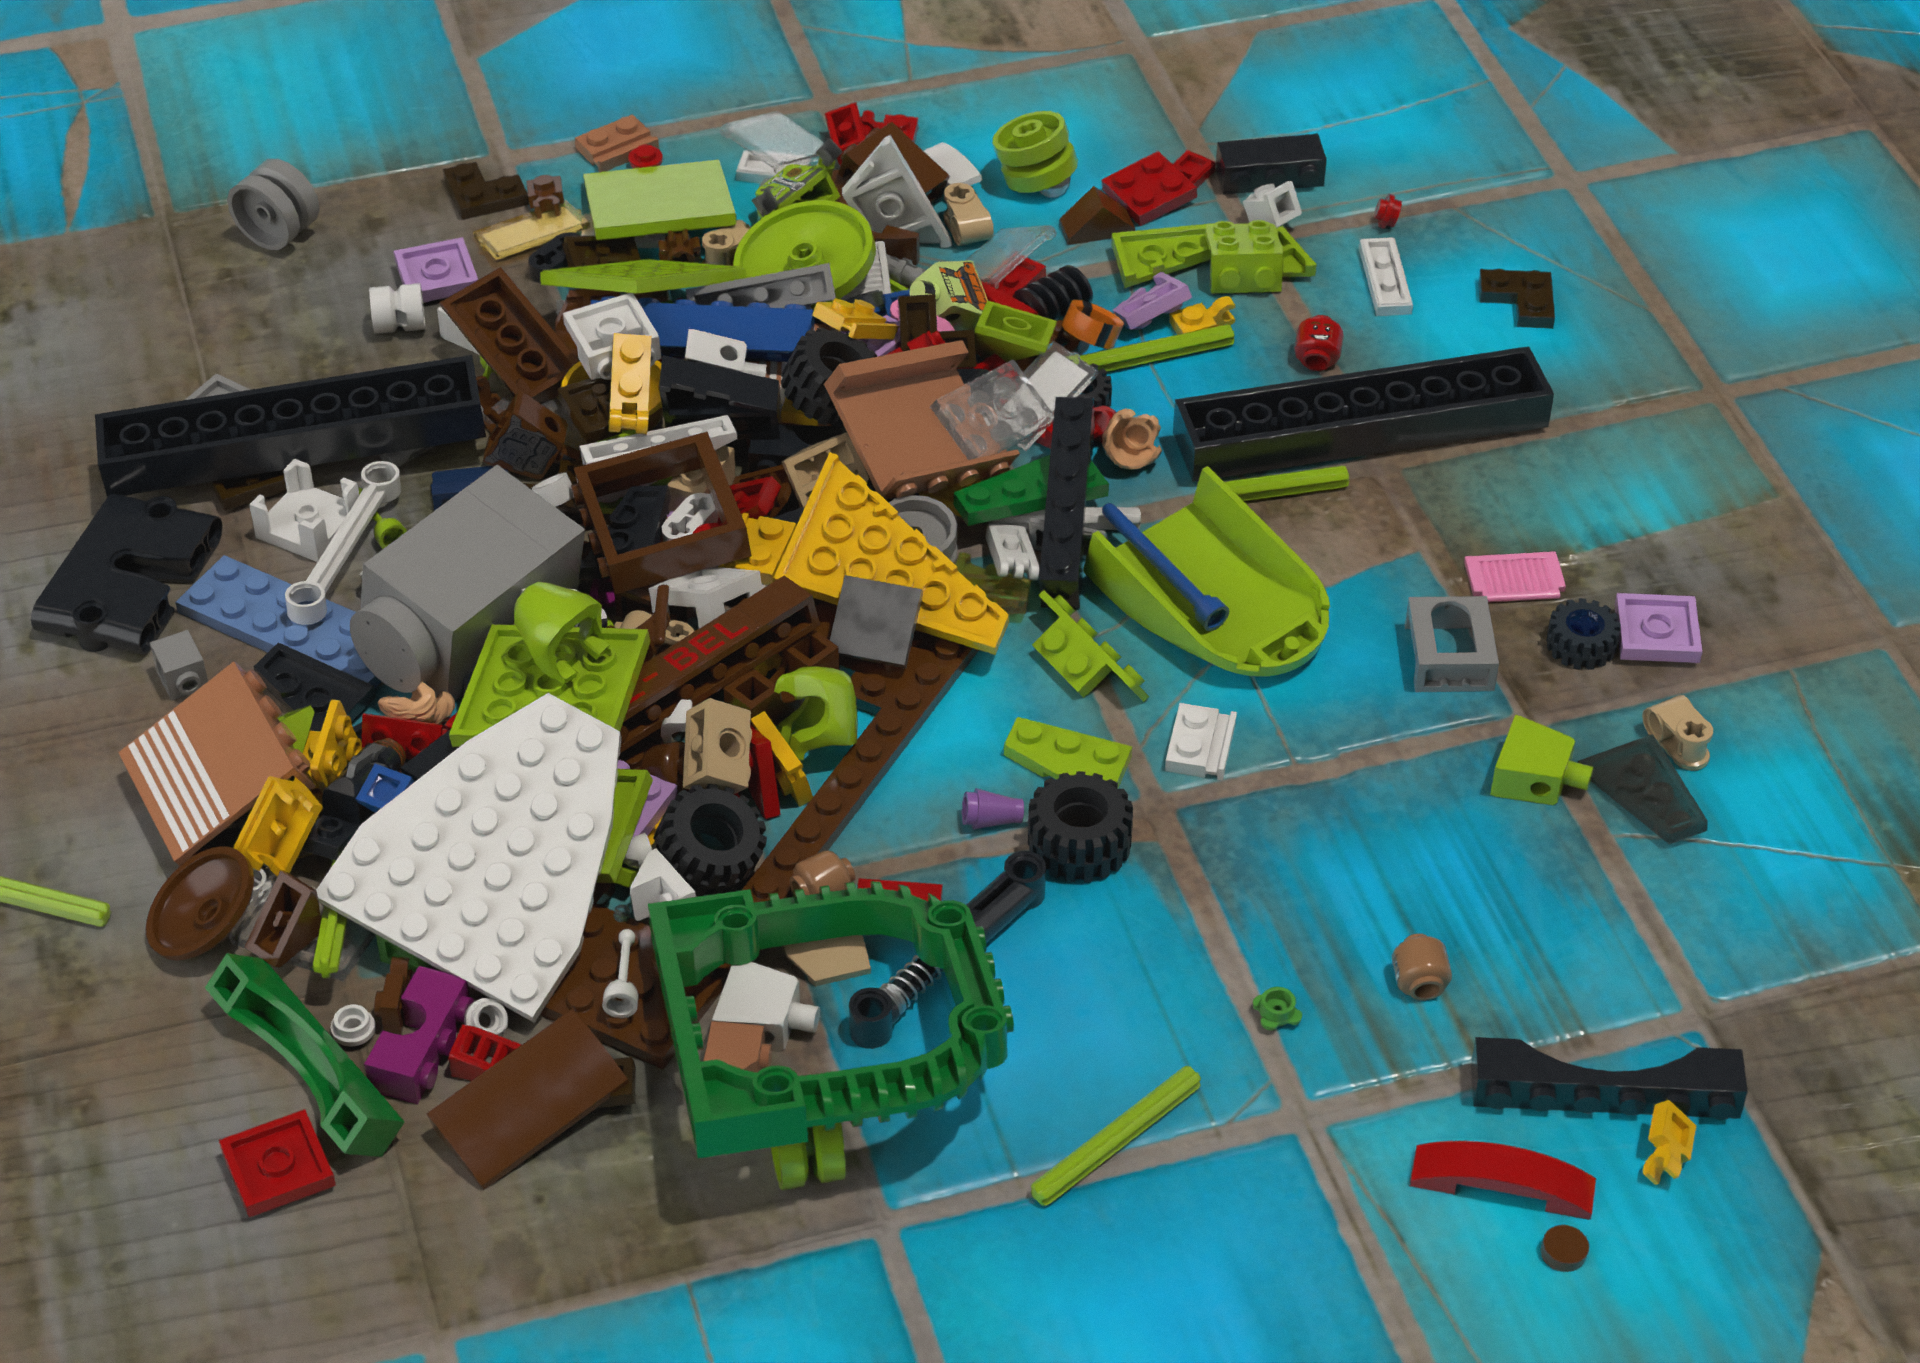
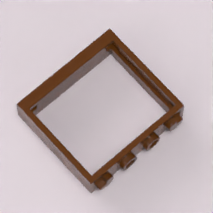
M708 432L574 468L577 484L570 486L576 507L584 506V508L579 509L585 532L593 531L588 533V538L593 555L601 554L602 556L596 558L601 578L609 576L615 594L752 556L746 525ZM700 469L723 526L617 555L597 497Z

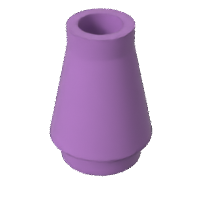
M975 788L974 792L964 793L962 801V822L964 825H972L973 829H980L1010 823H1022L1023 799L1011 798Z

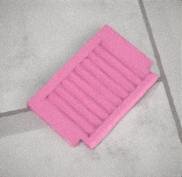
M1556 551L1465 556L1464 563L1473 596H1487L1488 603L1560 599V592H1565L1566 585Z

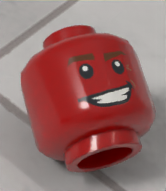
M1316 315L1302 321L1297 329L1294 347L1295 356L1306 368L1314 371L1326 370L1336 364L1342 353L1344 339L1342 327L1325 315Z

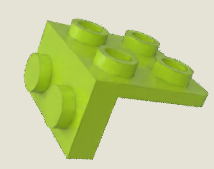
M1253 220L1248 224L1218 221L1205 227V235L1211 255V294L1282 292L1283 250L1274 224L1265 220Z

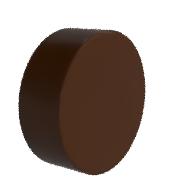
M1557 1225L1545 1233L1540 1250L1544 1262L1552 1269L1561 1272H1572L1582 1267L1589 1252V1242L1586 1236L1577 1228L1569 1225Z

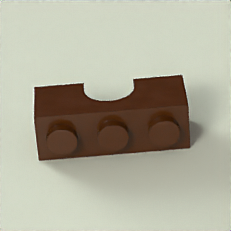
M813 630L782 650L781 664L770 679L753 668L723 688L724 703L750 710L751 718L765 711L773 724L777 726L782 720L796 711L805 700V698L795 700L790 693L785 691L779 694L775 693L774 688L778 678L801 667L820 666L839 670V647L816 630Z

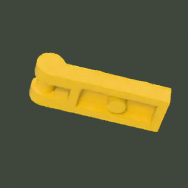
M613 334L609 432L632 429L635 430V434H647L652 336ZM622 409L636 410V414H623Z

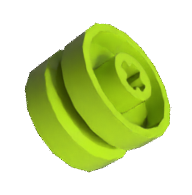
M1036 111L1021 115L1004 124L993 136L992 144L997 158L1002 163L1001 170L1005 182L1013 191L1033 193L1049 189L1066 180L1077 168L1078 159L1074 147L1069 141L1068 128L1065 119L1059 113Z
M841 1122L835 1123V1130L825 1131L823 1125L807 1127L808 1142L770 1148L776 1177L781 1190L805 1186L808 1179V1156L810 1157L814 1175L822 1183L845 1179L844 1136Z

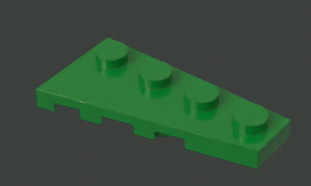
M1050 455L954 492L953 505L967 526L1045 510ZM1092 460L1089 469L1086 501L1107 497L1109 492V483Z

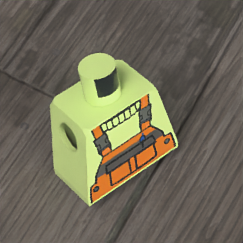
M973 261L937 262L915 279L909 291L910 296L935 294L936 315L946 319L955 331L974 330L975 332L978 320L988 300Z

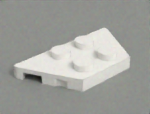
M891 135L886 136L842 188V196L849 206L859 211L866 218L872 231L882 233L886 225L919 233L920 243H940L941 248L952 246L949 233Z

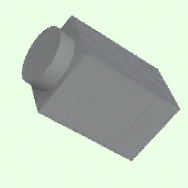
M495 465L363 564L361 608L350 620V634L359 656L369 670L392 689L410 693L415 691L421 682H424L435 691V697L441 691L450 693L456 701L462 696L463 678L475 669L491 625H514V607L516 600L520 596L521 589L527 588L538 581L548 582L568 589H578L585 529L499 465Z

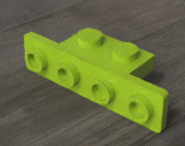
M1045 590L1038 595L1059 618L1032 646L1083 698L1111 671L1143 702L1149 698L1148 694L1140 687L1145 680L1129 664L1122 669L1116 663L1122 657L1106 641L1099 646L1093 640L1098 633L1083 618L1075 622L1070 617L1075 610L1060 594L1055 599Z

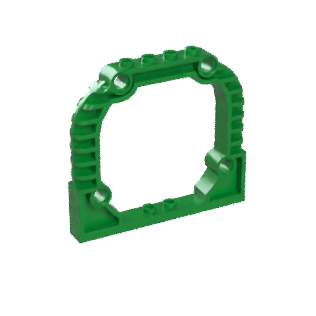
M871 881L870 888H856L854 882L845 883V890L832 892L829 885L819 886V893L805 895L803 889L794 890V897L779 899L778 893L768 894V901L755 903L751 890L748 889L648 904L651 940L698 1159L808 1142L807 1127L823 1125L825 1131L835 1130V1123L851 1121L852 1127L862 1126V1119L878 1117L879 1122L883 1123L889 1122L890 1115L905 1113L907 1119L917 1117V1110L931 1106L933 1112L943 1109V1102L957 1096L958 1100L967 1095V1088L978 1077L981 1081L987 1069L998 1067L1008 1057L1007 1033L1014 1032L1012 1010L1010 1005L1003 1006L1005 1003L1003 985L1000 978L994 979L995 964L992 953L986 952L984 929L982 926L976 927L970 909L962 902L954 900L940 902L938 898L928 893L927 902L911 895V891L907 886L898 884V891L883 889L881 882ZM852 935H885L913 942L915 951L921 961L930 966L944 969L956 1005L949 1014V1039L927 1054L899 1062L798 1076L794 1070L785 1066H769L756 1073L732 1066L719 1059L700 1062L698 1050L704 1049L700 1023H695L697 1022V1011L694 995L686 997L684 987L697 985L705 976L724 963L730 965L750 963L757 958L761 949Z

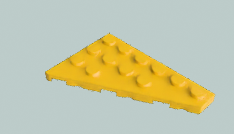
M829 452L773 580L776 581L782 576H786L812 594L813 598L838 605L845 575L922 589L923 597L915 630L996 655L1009 624V614L996 602L990 601L977 584L974 586L967 580L948 557L937 547L930 545L920 531L914 530L898 515V511L878 492L872 491L862 477L852 473L839 460L837 454Z

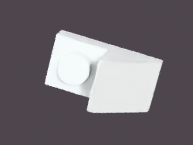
M657 848L648 852L630 887L636 921L649 917L648 904L696 897L692 887Z

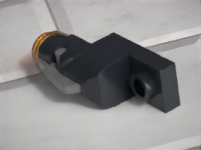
M384 738L368 743L356 756L352 757L341 774L324 789L322 796L323 815L314 823L302 847V851L333 860L338 859L360 825L375 814V812L356 801V797L374 764L376 763L401 773L400 767L404 765L406 754L403 747L397 741Z

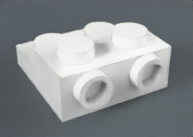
M633 293L563 313L564 325L577 346L578 358L591 380L600 377L605 380H611L614 333L652 336L650 367L656 360L661 359L659 335Z

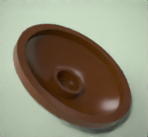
M224 846L202 851L179 866L162 885L151 904L146 922V936L151 948L168 960L181 961L203 955L222 943L238 926L249 907L254 887V872L250 861L238 850Z

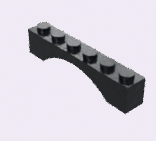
M1056 397L1039 587L1040 593L1045 590L1053 599L1060 594L1072 608L1080 609L1086 496L1095 431L1093 398ZM1040 598V600H1041V607L1050 608V607Z
M1476 1037L1471 1060L1474 1107L1653 1115L1655 1104L1670 1100L1688 1117H1710L1724 1120L1741 1118L1748 1093L1742 1049L1697 1047L1685 1056L1661 1066L1637 1071H1605L1562 1062L1536 1050L1521 1039Z

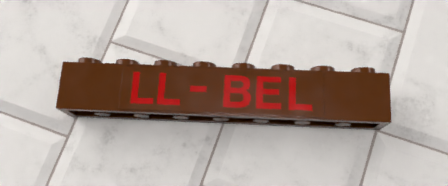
M782 576L642 665L620 730V753L661 728L664 719L672 714L681 699L691 700L692 707H694L819 627L820 623L812 594L786 576Z

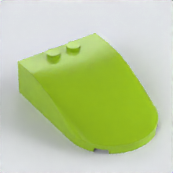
M1208 466L1201 471L1193 502L1142 533L1204 595L1218 597L1229 608L1228 618L1219 628L1213 631L1205 630L1195 619L1194 606L1129 541L1115 548L1099 530L1092 533L1083 572L1130 618L1166 641L1227 671L1247 676L1279 675L1295 670L1308 662L1320 649L1329 627L1330 602L1318 576Z

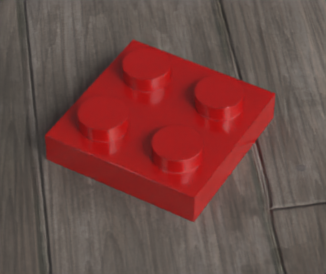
M1159 151L1101 179L1102 190L1113 200L1125 207L1129 216L1139 226L1198 197L1197 187Z
M305 1109L219 1140L221 1152L248 1218L336 1186L334 1174Z

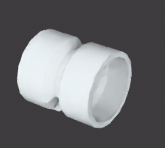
M421 283L400 285L397 291H393L390 286L369 288L374 334L392 333L399 326L405 331L425 330Z

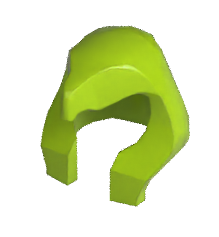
M538 581L528 586L515 602L514 624L526 642L534 662L547 676L561 682L563 685L574 679L578 672L558 654H555L563 635L575 625L580 624L578 639L582 648L596 660L610 646L602 635V605L590 595L548 582Z
M813 666L801 667L778 678L774 688L775 693L779 694L785 691L790 693L795 700L805 698L802 705L778 725V731L798 759L803 760L804 754L809 750L830 745L848 746L857 743L858 718L856 696L851 677L848 674L834 668Z

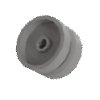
M267 159L261 163L249 176L231 188L227 197L229 212L238 228L255 244L268 250H280L286 246L298 233L317 219L320 210L318 197L311 183L298 169L280 159Z
M917 495L900 497L889 502L909 526L914 530L920 531L930 545L937 547L957 566V522L953 512L945 504L928 496Z

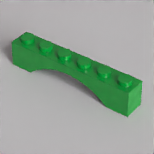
M226 953L205 986L208 993L227 1015L264 1039L298 1071L317 1100L321 1114V1127L344 1154L382 1157L405 1121L265 960Z

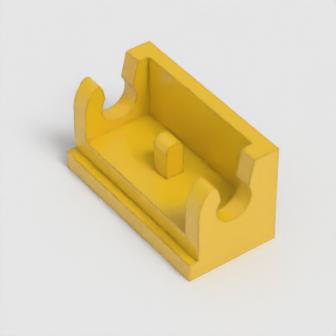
M268 776L233 848L241 852L250 861L252 867L258 871L265 864L277 877L280 871L290 873L323 806L305 784Z

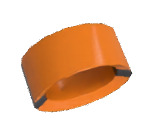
M1072 300L1061 325L1069 334L1088 344L1112 349L1119 337L1124 322L1114 313L1096 304L1083 300Z

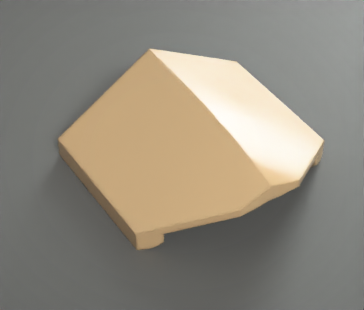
M847 432L809 446L782 461L800 507L806 506L829 452L837 454L839 460L852 473L858 474L866 482L869 480L864 465Z
M863 935L783 946L787 958L808 976V980L815 987L871 974V966Z

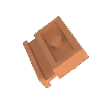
M633 114L575 137V148L593 166L597 165L599 172H606L628 163L629 153L640 145L648 144L659 149L658 138L656 136L652 137L650 130Z

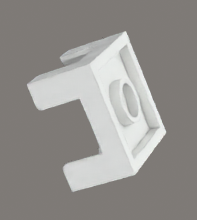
M293 459L284 469L287 493L268 512L263 495H258L249 504L255 536L257 539L318 562L359 497L358 483L342 478L340 484L343 498L315 488L310 466L307 463Z
M711 567L666 580L650 587L649 593L654 614L658 586L668 585V605L693 607L694 614L697 615L698 626L701 628L725 613V602L745 593L746 597L749 598L762 589L760 571Z

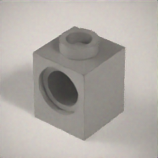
M188 630L150 642L156 672L171 701L193 694L208 682L204 660Z

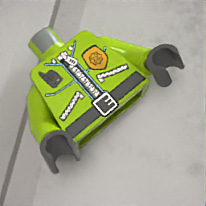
M831 138L815 152L820 157L817 165L790 164L772 178H766L761 182L755 192L756 197L751 200L757 208L758 221L768 214L794 203L811 200L835 201L840 197L831 176L836 164L835 159L843 151Z

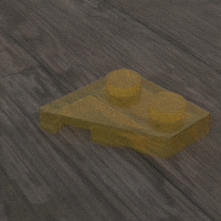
M959 552L956 566L958 571L974 586L977 584L990 601L996 602L1009 615L1015 613L1026 614L1031 591L1030 579L1022 577V579L1013 578L1012 573H1008L1007 577L998 576L994 564L990 563L986 566V569L971 564V555Z

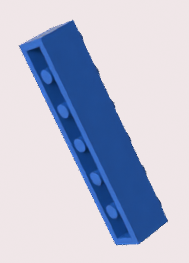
M614 296L602 297L601 301L614 298ZM653 298L638 299L639 304L659 335L661 357L664 355L685 358L688 329H695L743 341L747 344L745 360L788 362L801 336H805L806 332L810 330L814 331L813 309H807V307L800 304H788L785 308H770L768 304L759 302L750 303L748 307L733 306L732 303L727 301H714L711 305H697L695 301L687 299L676 300L674 304L660 303L659 300ZM591 300V304L598 303L601 301Z

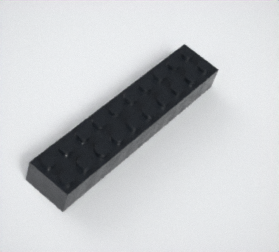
M1528 346L1175 399L1173 435L1192 482L1199 481L1201 471L1206 466L1221 478L1549 427L1554 392Z
M472 355L95 414L98 467L107 497L113 493L128 496L137 493L282 471L293 459L307 463L309 466L486 437Z

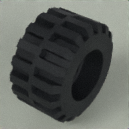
M817 328L816 331L810 330L806 332L805 336H801L782 372L781 387L785 389L784 395L786 398L793 402L792 406L797 411L801 410L805 413V417L810 420L813 418L822 425H827L828 423L833 427H841L843 422L824 384L839 364L877 357L873 350L866 347L867 344L862 340L859 341L848 336L849 333L846 332L844 334L833 328L830 331L825 328Z
M1076 771V775H1069L1067 772L1059 774V779L1057 780L1050 778L1044 781V787H1038L1034 791V797L1029 802L1028 846L1029 851L1039 854L1044 859L1046 869H1050L1049 875L1056 878L1065 876L1066 881L1075 882V879L1092 882L1093 877L1096 876L1101 879L1108 877L1110 870L1117 872L1122 867V861H1127L1132 841L1133 805L1132 801L1128 800L1127 792L1124 789H1117L1118 783L1112 779L1105 781L1103 780V775L1094 773L1093 776L1085 775L1083 771Z
M698 784L691 786L689 792L682 790L678 793L675 800L672 799L653 837L655 841L652 845V850L657 848L692 887L696 897L703 896L704 894L713 895L734 892L737 888L741 889L747 883L766 846L767 837L763 835L766 831L764 821L757 820L760 812L756 806L750 808L747 805L749 799L743 794L737 797L733 794L734 789L725 787L724 791L719 790L717 784H708L706 789H703ZM693 833H705L716 838L724 846L725 851H717L705 847L695 838Z

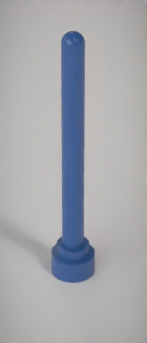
M1107 503L1103 506V516L1194 606L1195 619L1205 630L1213 631L1226 621L1229 615V608L1218 597L1204 595L1114 504Z

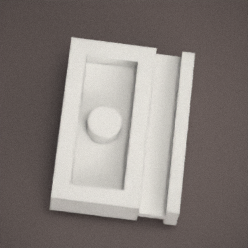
M1179 703L1166 756L1165 771L1205 778L1206 774L1216 775L1217 780L1223 781L1235 730L1237 712L1231 711L1230 715L1220 714L1219 709Z

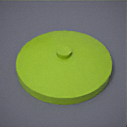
M830 200L803 201L782 207L755 223L739 242L735 251L733 265L746 268V278L829 263L836 299H840L856 288L866 277L875 259L876 245L868 221L853 207ZM816 304L811 305V309H814Z

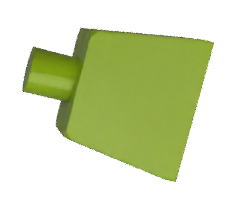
M1515 715L1495 766L1490 795L1554 805L1558 803L1564 784L1587 791L1594 767L1572 761L1575 740L1572 737L1522 716Z

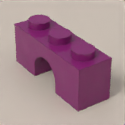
M418 966L401 997L405 1025L417 1028L418 1030L406 1035L382 1031L364 1063L366 1077L381 1095L417 1105L425 1090L431 1089L434 1086L438 1075V1066L444 1055L449 1056L456 1040V1033L461 1024L464 1023L465 1012L469 1005L474 1002L473 998L469 995L466 980L456 975Z

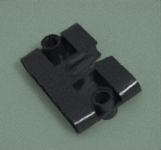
M114 493L110 494L36 600L31 613L33 629L67 638L77 635L80 646L87 651L97 652L111 647L142 655L147 654L151 650L150 642L158 639L175 612V608L169 605L167 596L171 590L170 586L162 582H195L220 542L223 530L221 518L178 508L176 502L167 496L153 497L146 501Z

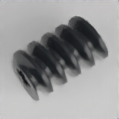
M1066 265L1059 268L1058 271L1038 279L1037 282L1030 283L1025 288L1015 291L1013 298L1038 312L1039 316L1057 321L1060 316L1064 317L1072 300H1083L1091 303L1093 291L1086 276L1079 269Z

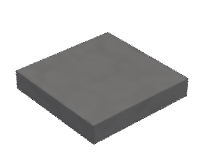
M845 575L830 636V641L839 647V656L906 668L922 602V589Z

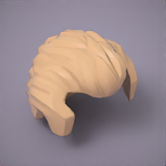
M1122 409L1113 415L1102 436V446L1105 450V455L1119 468L1135 470L1152 464L1162 452L1160 445L1158 447L1154 446V441L1161 430L1158 419L1155 415L1150 416L1148 414L1134 417L1136 413L1132 409Z
M421 682L417 689L412 692L410 699L399 696H387L380 698L378 705L386 717L443 724L454 711L455 700L450 693L441 691L435 697V691L424 682Z

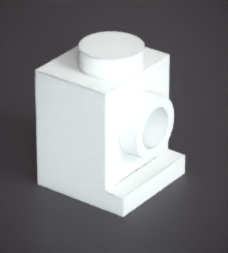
M1287 181L1276 188L1274 184L1258 187L1254 190L1255 193L1249 195L1243 201L1249 222L1265 220L1274 224L1276 228L1302 214L1292 181Z

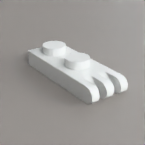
M988 523L985 537L998 576L1007 577L1008 573H1012L1013 578L1022 579L1023 573H1027L1028 579L1037 580L1039 564L1026 528L1023 526Z

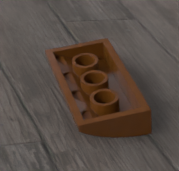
M501 267L440 302V307L514 397L518 390L539 403L558 397L557 388L561 387L566 373L579 361Z
M572 1008L426 1114L435 1132L480 1187L485 1190L607 1101L609 1096L623 1088L629 1081L601 1042Z

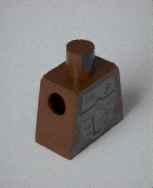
M518 390L487 440L483 462L493 466L499 465L505 470L534 479H541L552 463L560 466L561 460L578 461L580 451L564 444L568 428L566 420Z

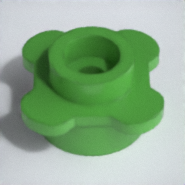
M1269 988L1253 1000V1008L1258 1010L1262 1017L1261 1026L1267 1030H1275L1277 1027L1288 1023L1297 1025L1302 1020V1012L1295 1007L1296 998L1286 988Z

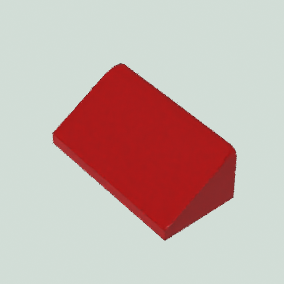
M856 102L825 113L830 138L843 152L851 144L858 145L865 140L866 135ZM839 155L837 157V160L839 165L841 166L842 160L841 155Z

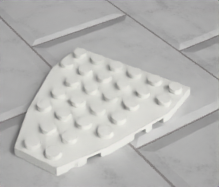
M550 693L545 694L466 741L363 822L316 889L318 902L442 972L456 975L466 980L469 987L489 998L495 999L503 1006L535 1023L581 952L588 913H591L594 901L595 885L598 875L600 876L613 827V804L615 787H617V764L621 747L620 731Z

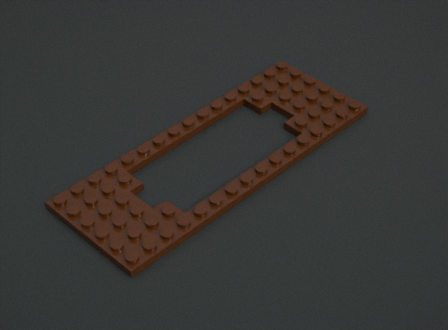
M813 598L820 626L814 630L830 640L838 605ZM915 630L906 668L839 656V670L844 671L851 677L857 709L875 717L857 739V743L853 744L742 889L751 890L754 903L768 901V894L778 893L779 899L794 897L789 879L794 876L793 870L796 864L831 848L979 650ZM781 650L780 652H778V654H779L781 657H782V650ZM774 668L767 673L774 675L777 670ZM723 688L717 691L716 693L712 694L705 700L709 698L716 699L717 696L723 690ZM661 728L620 753L618 760L626 762L630 769L641 770V762L646 751L655 745L665 744L661 737ZM685 732L672 734V738L676 742L681 741L685 737ZM596 882L593 893L594 901L591 913H588L581 952L540 1015L556 1021L573 1008L584 1023L590 1026L591 1031L600 1042L660 1069H664L675 1055V1049L654 955L650 926L604 907L615 893V884ZM630 929L635 934V942L630 945L627 983H633L637 989L638 1008L630 1017L616 1018L604 1011L602 1006L603 994L610 982L618 980L622 944L618 940V935L622 930ZM724 963L705 976L697 985L684 987L686 997L694 995L697 1011V1022L695 1023H699L723 991L732 965Z

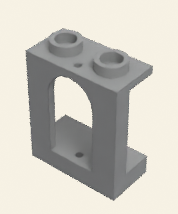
M1487 596L1408 597L1405 629H1411L1416 659L1414 673L1415 692L1495 691L1499 660ZM1472 628L1476 652L1437 653L1434 629Z

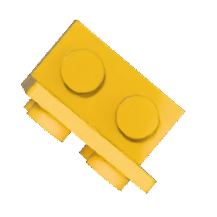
M340 700L330 701L321 731H309L303 755L310 762L308 773L316 785L314 789H309V791L321 805L324 789L341 774L352 757L362 750L361 739L357 737L352 727L351 718L346 714ZM296 777L294 778V782L302 783Z

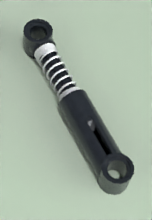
M1019 851L1010 855L1005 861L1004 871L966 904L971 911L976 927H983L986 943L1023 910L1034 909L1044 901L1046 864L1039 854L1032 851ZM916 955L913 957L912 962L905 964L904 969L897 971L896 976L889 978L888 983H884L879 988L868 987L855 992L849 1001V1033L852 1041L856 1045L868 1049L879 1048L887 1044L892 1037L893 1024L899 1020L901 1013L906 1010V1007H910V1000H918V993H925V986H933V979H941V972L945 973L944 969L930 966L921 961L919 956Z

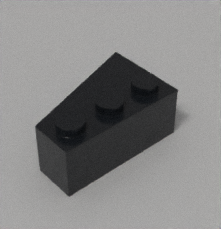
M662 355L659 388L666 428L728 415L737 433L736 440L780 439L782 402L779 380Z

